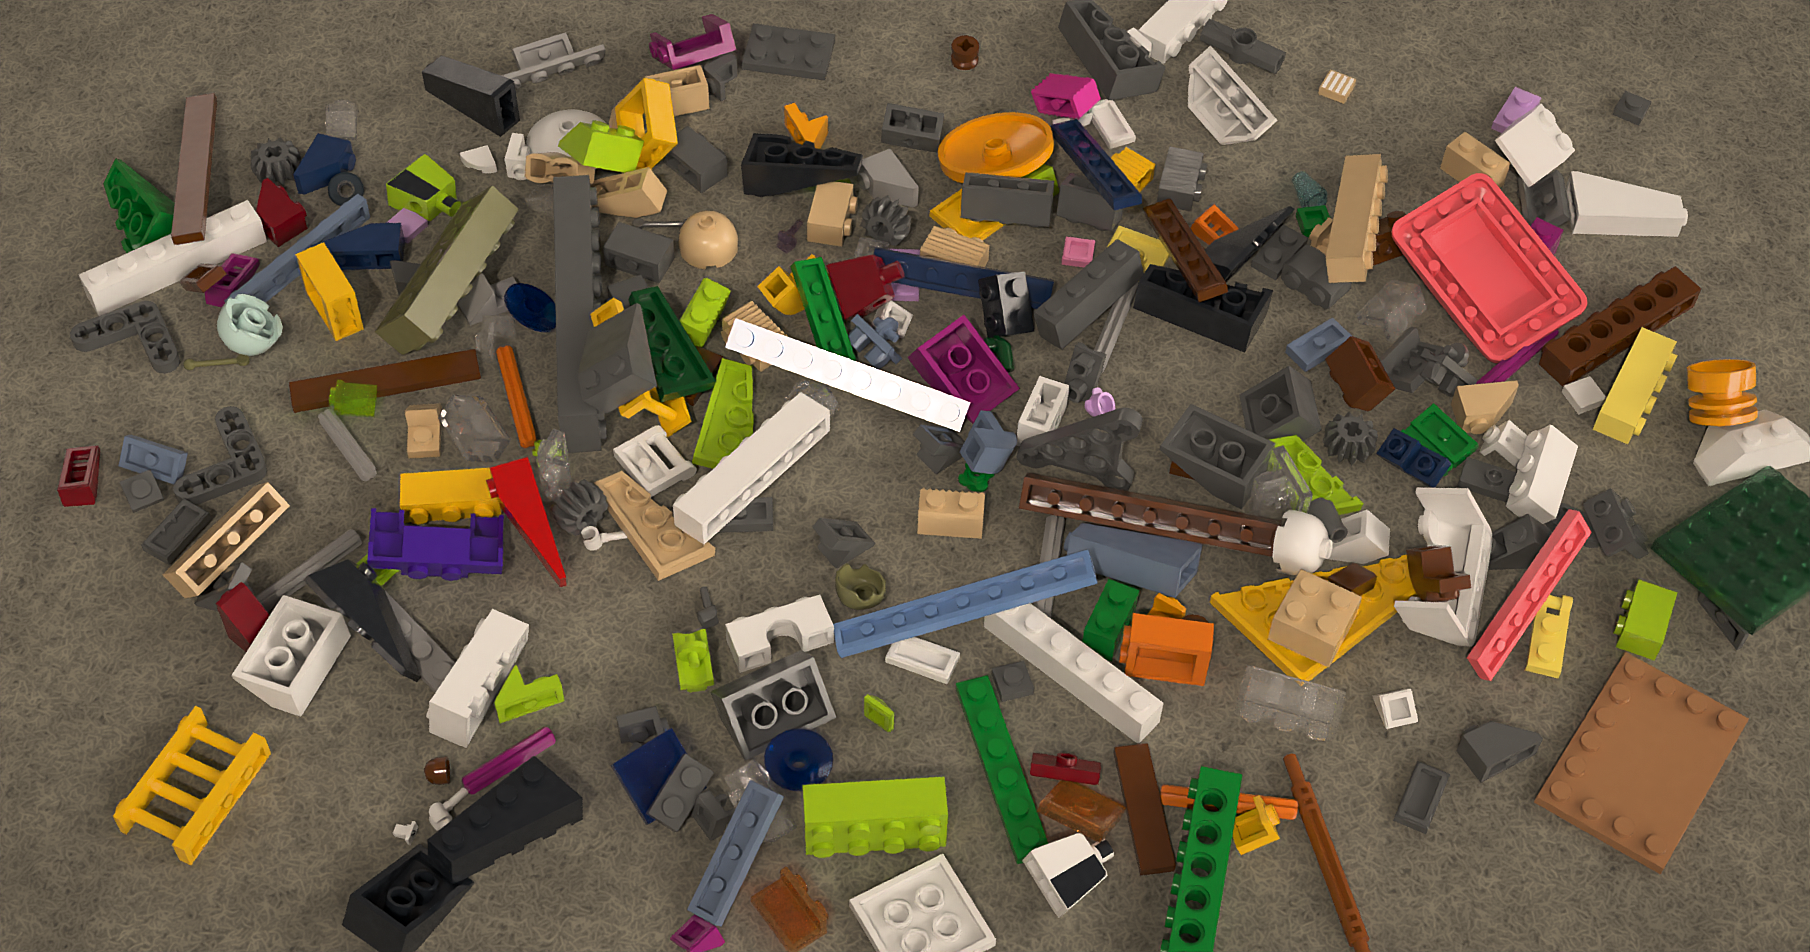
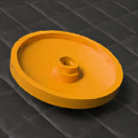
M1018 112L995 113L970 120L948 133L938 147V159L943 173L950 179L963 183L966 172L1021 178L1041 167L1050 158L1054 150V139L1049 124L1037 116Z

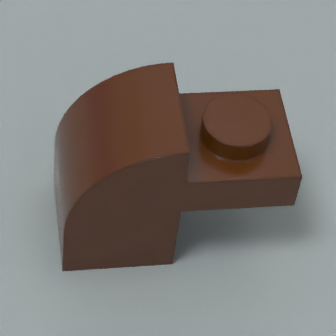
M1433 545L1406 550L1411 583L1415 593L1422 602L1454 600L1459 596V590L1471 588L1470 575L1454 573L1451 546Z

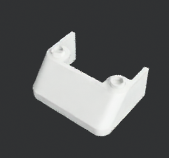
M1417 487L1416 495L1425 508L1424 515H1420L1418 520L1419 533L1424 536L1427 546H1451L1454 573L1470 575L1471 588L1459 590V596L1454 600L1422 602L1419 597H1410L1408 601H1395L1394 607L1409 630L1457 646L1472 647L1477 636L1492 549L1491 528L1469 488Z

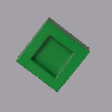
M1326 205L1297 208L1295 217L1302 235L1309 237L1317 224L1322 225L1330 218Z

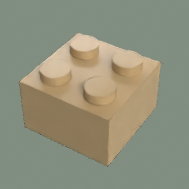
M1300 569L1273 618L1268 640L1329 668L1356 618L1362 597Z

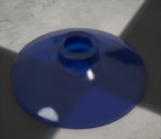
M524 283L513 284L506 290L504 294L505 305L510 314L519 323L538 332H549L556 328V304L546 293Z
M791 729L780 733L771 740L765 751L764 765L768 776L778 786L791 791H803V785L822 784L828 778L833 767V752L829 743L818 733L807 729ZM802 762L805 766L796 768L793 767V764Z

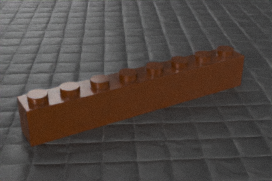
M1027 473L1024 477L1019 509L1273 557V544L1277 527L1282 526V521L1033 473Z

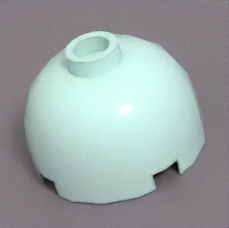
M238 294L235 299L230 297L222 307L217 320V331L224 344L230 350L247 356L266 352L281 336L283 326L277 314L273 317L267 311L270 307L267 303L246 294Z

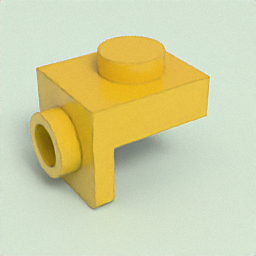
M1260 795L1253 797L1256 809L1235 817L1232 836L1236 848L1241 855L1280 839L1275 826L1280 824L1278 814L1272 804L1266 806Z

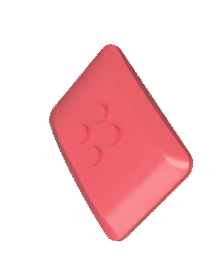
M1476 173L1467 177L1400 218L1393 225L1391 231L1392 238L1413 269L1464 334L1484 357L1493 363H1499L1502 359L1507 360L1524 346H1529L1543 339L1580 316L1586 309L1587 297L1493 179L1486 174Z

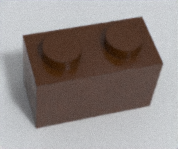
M1350 336L1325 358L1330 368V376L1339 384L1344 393L1342 397L1351 408L1367 412L1371 411L1395 390L1392 381L1368 341Z

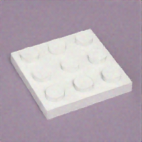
M944 854L928 860L849 900L851 910L876 952H984L996 946V938Z

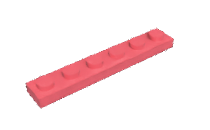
M1568 509L1467 656L1468 661L1481 679L1487 681L1493 679L1592 533L1580 511Z

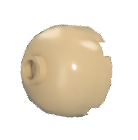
M706 210L697 212L688 217L680 229L679 249L682 258L689 265L699 269H706V266L715 265L716 268H719L732 261L737 254L738 236L735 227L725 215L719 212Z

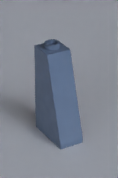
M1081 523L1073 532L1068 533L1064 543V550L1067 551V555L1089 550L1095 573L1176 598L1198 572L1202 544Z

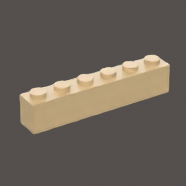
M1381 154L1345 156L1326 253L1329 283L1366 282L1368 269H1373L1372 251H1376L1375 234L1379 233V217L1382 216L1381 200L1385 199L1384 183L1388 182L1387 165L1382 166Z

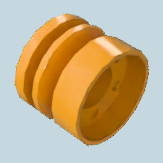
M1721 359L1698 362L1687 367L1688 389L1702 393L1688 399L1689 406L1693 408L1689 411L1690 422L1706 426H1731L1751 422L1758 418L1757 408L1752 406L1757 403L1756 395L1742 392L1756 386V365L1754 362L1739 359Z

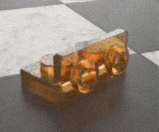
M786 866L780 870V879L753 895L751 903L788 952H799L827 934L826 919H828V913L819 900L813 901L807 894L808 888L803 878L798 873L793 875Z

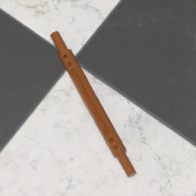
M1288 754L1283 758L1293 785L1291 792L1298 803L1299 814L1336 908L1347 942L1350 947H1354L1355 952H1371L1367 943L1369 941L1368 933L1366 932L1310 782L1305 780L1296 754Z

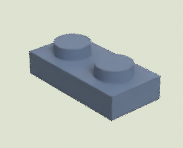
M1331 318L1287 344L1285 353L1306 372L1325 361V358L1352 335L1334 318Z
M126 435L124 436L118 466L137 473L151 469L154 478L175 484L179 478L183 477L188 453L138 436Z

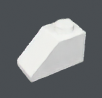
M1368 510L1342 518V523L1348 530L1347 536L1340 542H1332V552L1328 559L1366 564L1389 555L1390 528Z

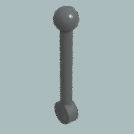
M636 218L632 224L640 229L644 227H682L687 219L684 221H644L641 218Z

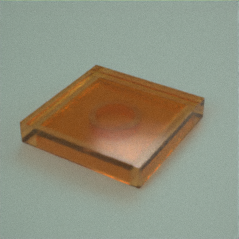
M1061 780L1040 802L1037 812L1101 843L1121 820L1126 807L1077 782Z

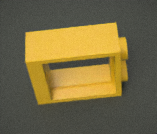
M643 78L615 107L617 128L618 125L630 127L635 130V135L644 140L636 170L647 167L652 169L678 144L669 84L656 81L655 79ZM644 113H645L646 125H647V132H646V133H645V130H644V123H643V116H642Z
M323 242L295 254L305 291L335 341L363 330L364 327L355 292L325 243Z

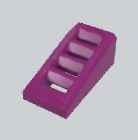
M232 253L221 265L227 274L204 292L206 304L222 308L225 304L224 300L232 292L238 290L252 279L260 265L259 259ZM233 267H241L243 270L234 269Z

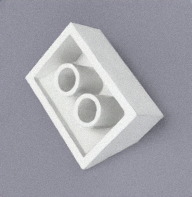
M283 595L233 672V679L271 707L301 717L351 637L343 615L339 612Z

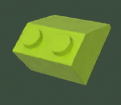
M593 120L592 124L578 123L559 141L558 147L584 166L626 173L636 170L644 140L635 135V130L630 127L618 125V128L614 129L609 128L610 126L604 122Z

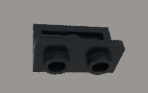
M1025 271L994 275L978 280L987 337L993 338V335L1003 337L1035 332Z

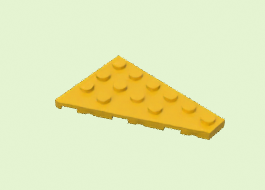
M1407 554L1397 559H1381L1378 564L1363 566L1377 576L1374 589L1361 595L1362 599L1356 618L1332 663L1397 613L1394 607L1395 601H1408L1410 597H1418L1411 583ZM1345 567L1335 568L1330 572L1320 571L1312 574L1328 581L1329 576ZM1289 578L1264 582L1259 586L1241 587L1240 591L1221 595L1219 592L1212 594L1209 603L1300 688L1327 668L1318 662L1268 640L1273 618L1294 580L1290 581Z

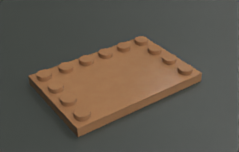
M1625 652L1541 788L1534 803L1661 874L1749 718Z

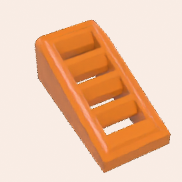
M1215 204L1198 217L1190 227L1194 235L1208 245L1214 240L1239 229ZM1212 223L1215 226L1210 228L1208 224ZM1219 229L1224 232L1220 236L1216 234Z

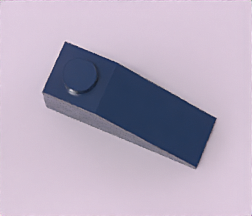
M370 223L323 241L341 270L391 269L390 261H403L405 240L401 223Z

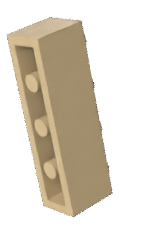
M269 482L254 486L190 547L163 576L184 598L199 596L290 505Z

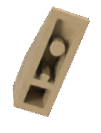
M649 167L597 179L591 184V187L597 188L598 205H593V207H599L600 213L633 218L660 213L667 193V189Z

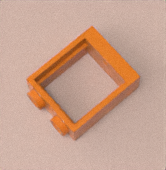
M1133 613L1131 626L1124 625L1119 663L1125 664L1124 674L1130 677L1204 686L1212 654L1214 623Z

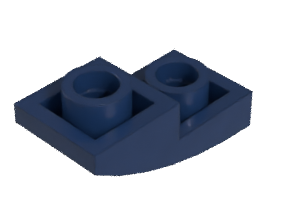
M1393 428L1376 453L1383 460L1430 488L1437 486L1451 465L1447 458L1422 446L1418 440Z

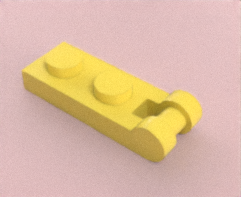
M1549 595L1533 618L1525 667L1526 671L1559 678L1573 597L1562 595L1560 598ZM1547 608L1558 610V615L1546 613Z

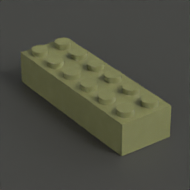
M492 185L462 203L377 327L375 333L402 355L412 350L419 351L427 342L434 343L443 333L441 328L443 323L448 321L458 310L456 306L458 300L464 298L472 289L473 285L470 284L472 279L479 276L486 268L487 263L484 262L486 258L491 256L501 245L499 241L501 235L506 234L515 223L513 217L519 209Z

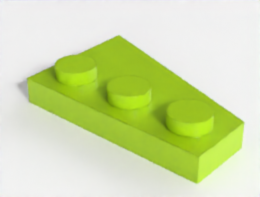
M1297 435L1269 439L1275 443L1272 461L1298 511L1305 513L1307 505L1317 498H1324L1333 502L1339 515L1361 510L1364 503L1357 496L1352 498L1342 488L1344 483L1337 476L1332 477L1321 466L1322 460Z

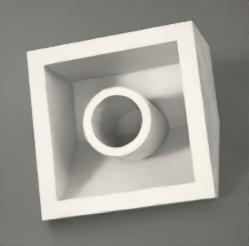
M1542 103L1516 119L1495 139V142L1528 187L1563 163L1575 151L1569 136L1562 133L1555 123L1554 115L1545 109Z

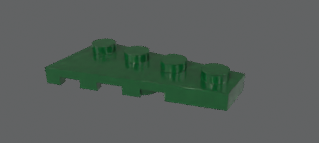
M655 286L631 292L628 299L630 306L636 303L641 305L660 403L713 389L717 381L659 287Z

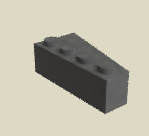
M1093 0L1066 1L1058 28L1108 101L1157 92L1166 67L1160 61L1154 62L1148 57L1150 52L1145 47H1137L1129 40L1131 35L1125 29L1115 27L1112 24L1114 19Z

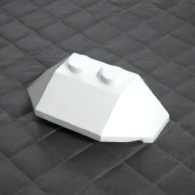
M1211 45L1189 65L1188 108L1221 145L1256 140L1278 121Z
M1768 410L1757 411L1758 418L1751 422L1731 426H1708L1693 464L1706 484L1712 486L1809 462L1810 437L1787 418Z

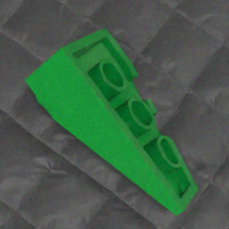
M115 158L103 185L110 207L118 209L119 218L115 224L118 230L124 229L126 238L121 243L124 251L129 253L171 234L175 203L122 160Z

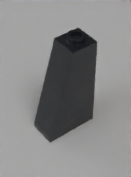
M442 55L422 70L424 86L427 92L501 137L520 121L515 84L510 78Z

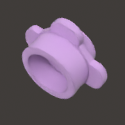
M1099 387L1093 388L1092 396L1089 400L1085 401V409L1094 417L1115 410V401L1108 392H1103Z

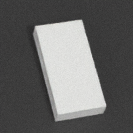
M1101 100L1088 111V114L1093 113L1091 121L1109 149L1135 142L1136 136L1113 100Z
M912 637L892 643L885 657V662L948 684L960 658V653L926 640Z

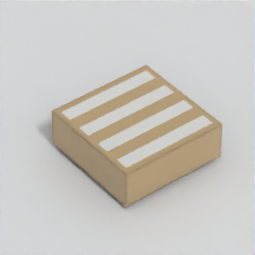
M1330 69L1319 88L1318 94L1344 104L1355 87L1356 79Z

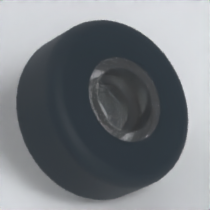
M350 172L336 174L328 184L329 198L339 206L349 201L356 194L362 197L364 194L362 181L358 176ZM345 185L351 188V192L348 195L341 193V188Z

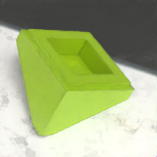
M867 694L864 697V716L885 731L891 732L894 729V712L883 700Z

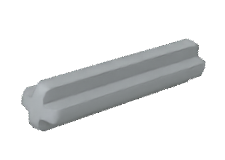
M326 409L324 412H320L318 415L319 423L360 479L366 482L374 478L377 474L375 466L334 410Z

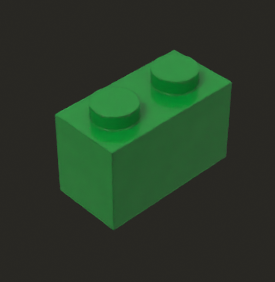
M1108 579L1085 626L1082 642L1104 659L1112 662L1123 639L1124 625H1130L1133 613L1136 612L1140 590Z

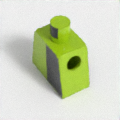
M426 154L422 155L386 183L389 206L397 210L408 209L427 221L433 220L441 212L453 217L461 206V202L456 199L454 178Z

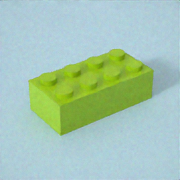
M945 777L803 785L806 855L827 858L834 853L849 852V854L854 856H862L869 853V851L884 850L886 853L896 854L904 851V849L919 848L922 851L929 852L935 851L939 847H946L948 807Z

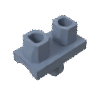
M858 314L851 320L856 326L848 334L850 343L859 353L870 342L875 345L864 356L874 368L881 369L890 360L896 365L902 359L887 342L889 339L892 342H896L900 337L896 333L899 324L894 318L888 317L884 320L880 317L875 318L873 324L877 327L876 330Z

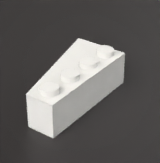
M494 609L491 610L486 619L482 618L479 621L474 637L463 648L459 659L429 701L426 717L429 718L430 733L467 748L528 641L529 624Z

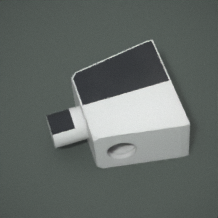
M1077 833L1035 848L1022 861L1059 918L1108 876L1102 863L1114 857V852L1106 839L1102 838L1090 845L1082 833Z

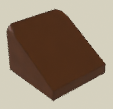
M1352 563L1329 576L1327 580L1361 596L1374 589L1377 576L1366 568Z

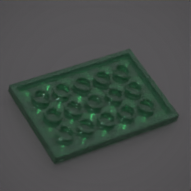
M1766 466L1655 539L1650 548L1749 634L1753 635L1810 594V498L1787 480L1779 471L1775 470L1772 466Z

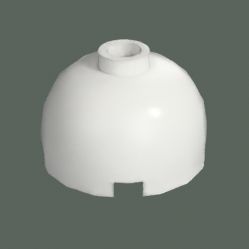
M1288 510L1282 517L1287 518L1285 526H1278L1275 533L1273 562L1280 564V568L1276 569V571L1281 574L1297 576L1300 569L1312 574L1321 567L1325 559L1330 557L1332 540L1328 538V532L1323 522L1316 516L1301 511Z

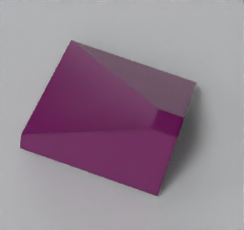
M695 914L670 937L673 943L687 952H704L720 947L725 943L716 926Z

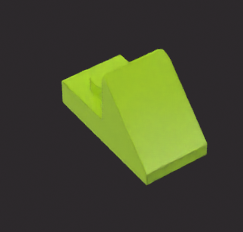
M515 665L494 704L499 723H503L564 702L565 700L558 674L550 677H540L532 683L524 685L519 669Z

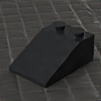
M418 844L350 894L342 926L378 952H415L471 889L474 881L467 877L452 884L429 863L428 849Z

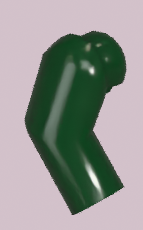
M993 335V338H984V342L995 353L1005 370L1013 372L1014 363L1010 343L999 335Z

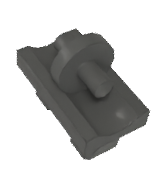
M1081 342L1075 345L1064 384L1069 385L1068 400L1079 403L1081 400L1085 402L1090 399L1092 389L1097 388L1107 354L1091 350Z
M1461 343L1446 345L1443 349L1444 354L1438 356L1429 349L1424 348L1420 357L1427 361V364L1420 376L1430 383L1440 384L1439 391L1453 397L1457 386L1476 384L1477 379L1462 368L1468 364L1469 350Z

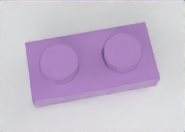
M1515 87L1493 121L1491 129L1502 133L1516 119L1538 106L1541 97Z

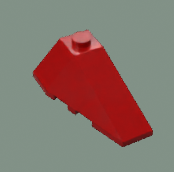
M528 457L490 467L491 479H487L486 484L491 499L497 497L500 508L559 587L566 586V575Z

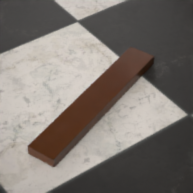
M1171 198L1143 208L1146 219L1197 300L1201 302L1227 293L1228 288L1225 280Z
M470 349L289 382L292 408L294 413L478 380L481 379L476 350Z

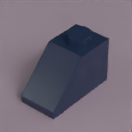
M318 133L293 174L298 193L304 195L326 187L331 178L336 174L352 171L356 163V156L353 154L351 142Z

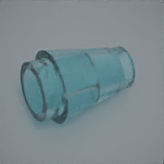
M1301 171L1293 176L1292 183L1302 208L1326 205L1327 191L1307 172Z

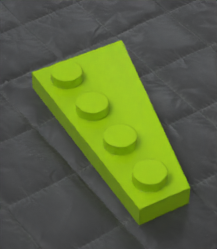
M724 358L721 360L716 377L717 382L713 387L692 460L693 464L714 469L724 456H729L737 449L743 439L753 434L752 366Z

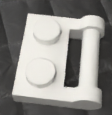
M660 425L646 430L613 449L616 460L636 483L651 494V497L681 480L685 481L691 478L697 471L693 463L689 460L686 461L666 438L667 433ZM650 445H657L674 467L669 469Z

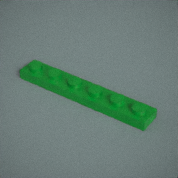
M988 675L958 682L955 689L1016 864H1021L1030 851L1049 844Z

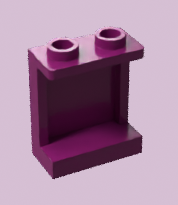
M714 14L703 16L702 21L706 33L676 43H672L656 32L651 33L652 42L649 43L651 55L654 59L675 70L734 51L736 47L730 23Z

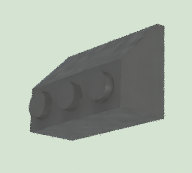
M802 650L710 691L721 721L745 761L836 718L815 659Z

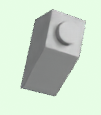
M891 149L863 159L857 176L862 190L867 189L874 199L876 197L882 199L888 195L892 202L899 199L900 205L908 207L918 206L919 187Z

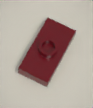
M1033 753L1030 775L1099 785L1101 762L1077 759L1076 755L1070 753H1058L1057 756Z

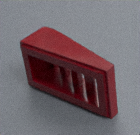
M99 445L66 449L57 488L64 507L95 504L100 462ZM75 460H88V462L74 463Z

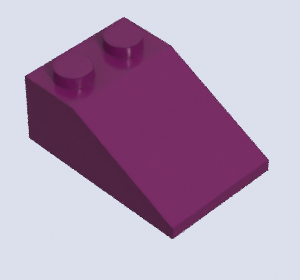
M962 315L907 357L921 377L933 389L971 402L966 418L972 424L981 410L991 411L1020 389L965 315Z

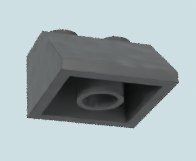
M1290 366L1239 395L1246 430L1268 440L1297 435L1304 441L1322 430L1311 380Z

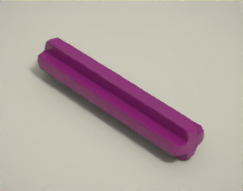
M547 726L542 727L463 776L462 783L464 788L470 795L475 794L525 763L531 757L549 748L556 742L553 732Z

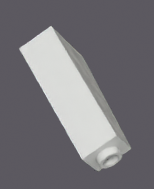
M1571 171L1566 185V194L1572 234L1678 237L1682 226H1685L1687 223L1688 212L1686 208H1683L1681 196L1578 171Z

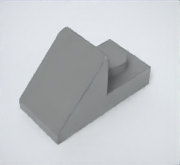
M483 273L472 283L473 287L470 292L458 301V305L470 326L526 304L525 296L513 276L490 285Z

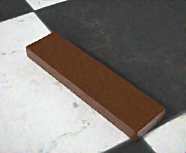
M1148 743L1114 747L1113 754L1139 874L1142 876L1174 872L1176 867Z

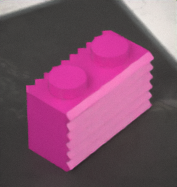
M1049 73V77L1046 76L1045 80L1042 79V83L1039 82V85L1035 86V89L1031 91L1037 110L1041 114H1052L1057 117L1060 115L1065 118L1073 117L1078 120L1101 99L1094 79L1089 77Z

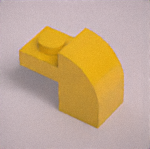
M811 254L807 259H812V258H817V257L814 256L813 254ZM780 266L757 286L770 304L781 313L794 315L805 310L793 273L789 274ZM826 269L827 274H828V277H829V280H831L830 275H829V272H828V270Z

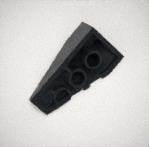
M753 133L741 163L744 194L757 197L775 196L858 176L863 155L833 147L825 150L815 148L813 142L805 141L803 145L791 142V137L785 135Z
M1288 206L1214 240L1206 249L1204 248L1225 282L1287 221L1295 210L1293 207Z
M347 559L310 574L304 579L308 586L332 610L336 608L342 615L351 619L347 624L354 631H357L368 640L373 638L374 641L370 644L371 647L402 676L418 682L421 678L420 672L386 592L375 580L378 574L364 562L358 565Z

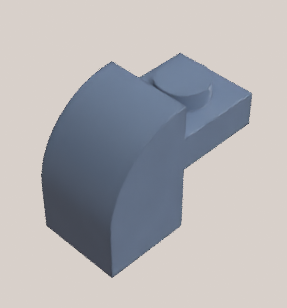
M981 410L968 433L960 453L972 472L999 473L1017 444V437L1014 432L1004 431L992 412Z

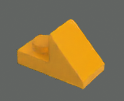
M795 103L784 106L785 126L794 141L802 145L805 141L813 142L815 148L821 149L828 135V116L825 115L809 121L805 112L801 113Z

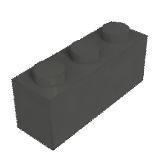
M966 172L962 185L961 218L977 222L987 220L997 221L1001 224L1017 223L1027 224L1031 227H1049L1052 214L1054 181Z

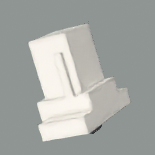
M412 821L411 825L407 824V826L396 824L393 835L405 839L407 844L411 845L418 825L415 821Z

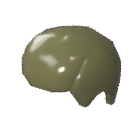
M846 563L836 571L835 589L843 605L854 610H866L882 602L886 592V581L880 572L869 569L866 564H863L858 569H852Z

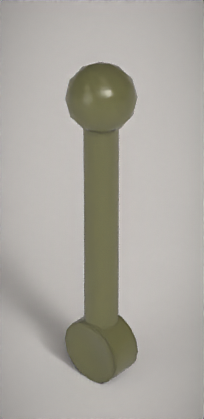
M242 354L238 355L237 358L194 361L189 358L184 361L183 366L186 370H193L195 367L229 364L246 366L249 364L250 359L249 356Z

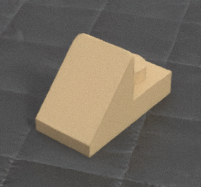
M441 403L409 405L405 409L408 425V458L441 456Z

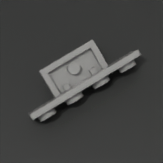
M565 32L513 48L512 54L519 70L501 76L513 80L516 90L521 87V83L528 81L539 83L546 80L548 75L557 72L559 75H565L574 71L576 66L585 64L586 67L594 66L604 58L606 49L604 44L574 53Z

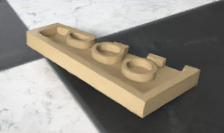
M623 471L594 482V485H597L607 497L606 502L609 505L607 510L658 581L715 556V547L708 541L703 545L676 527L674 517H672L673 512L664 505L659 506L651 499V494Z

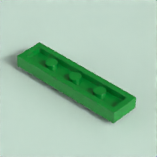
M822 257L795 261L790 267L816 346L856 361Z

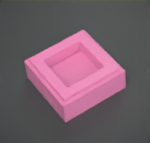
M1066 237L1062 265L1086 267L1093 259L1095 240Z

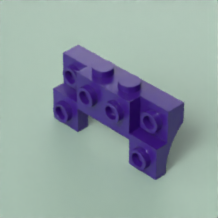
M371 508L367 565L374 569L401 570V575H408V577L413 579H424L428 576L442 577L448 581H456L461 578H468V573L502 574L504 515H499L498 518L476 517V514L471 513L470 529L405 526L404 510H399V513L376 512V508Z

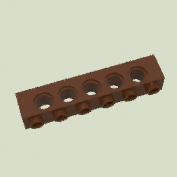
M1676 266L1665 273L1661 271L1644 286H1636L1628 296L1623 299H1615L1607 309L1602 312H1594L1586 322L1579 326L1573 325L1558 339L1553 338L1549 340L1542 348L1543 354L1539 365L1562 387L1575 382L1631 347L1642 327L1655 332L1693 308L1701 288Z

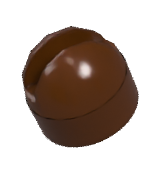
M447 756L436 757L426 763L424 773L427 781L435 785L450 784L451 769Z

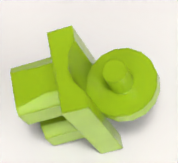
M706 629L690 634L673 633L680 690L687 689L691 693L705 691L707 686H713L714 678Z

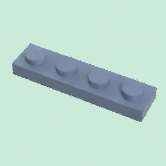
M749 781L687 908L688 911L713 925L722 927L784 796L755 781Z

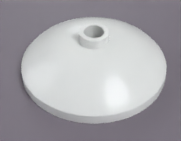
M575 109L557 111L543 117L534 124L528 133L526 146L530 148V154L559 152L571 157L558 147L559 141L580 122L592 124L593 120L606 122L597 115L587 111Z

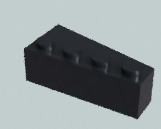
M1150 264L1138 282L1133 308L1245 353L1267 315L1273 290L1262 288V292L1247 289V284L1235 282V286L1227 285V293L1199 302L1179 270Z
M533 756L427 839L429 863L452 884H455L495 864L494 860L508 853L514 855L524 850V845L540 837L544 840L556 834L557 829L569 823L572 826L583 820V798L537 757Z

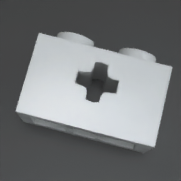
M1039 376L1018 422L1017 446H1020L1024 439L1058 428L1067 408L1069 385Z

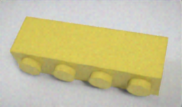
M1641 328L1599 412L1593 430L1626 444H1629L1633 434L1636 436L1640 435L1647 420L1642 418L1643 413L1650 415L1657 400V397L1652 396L1654 391L1657 393L1661 392L1668 377L1662 373L1664 370L1671 371L1678 356L1672 353L1677 341L1646 328Z

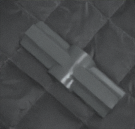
M1209 18L1200 35V41L1229 53L1230 59L1238 64L1251 63L1277 74L1285 60L1286 52L1257 40V34L1250 28L1241 27L1235 30Z

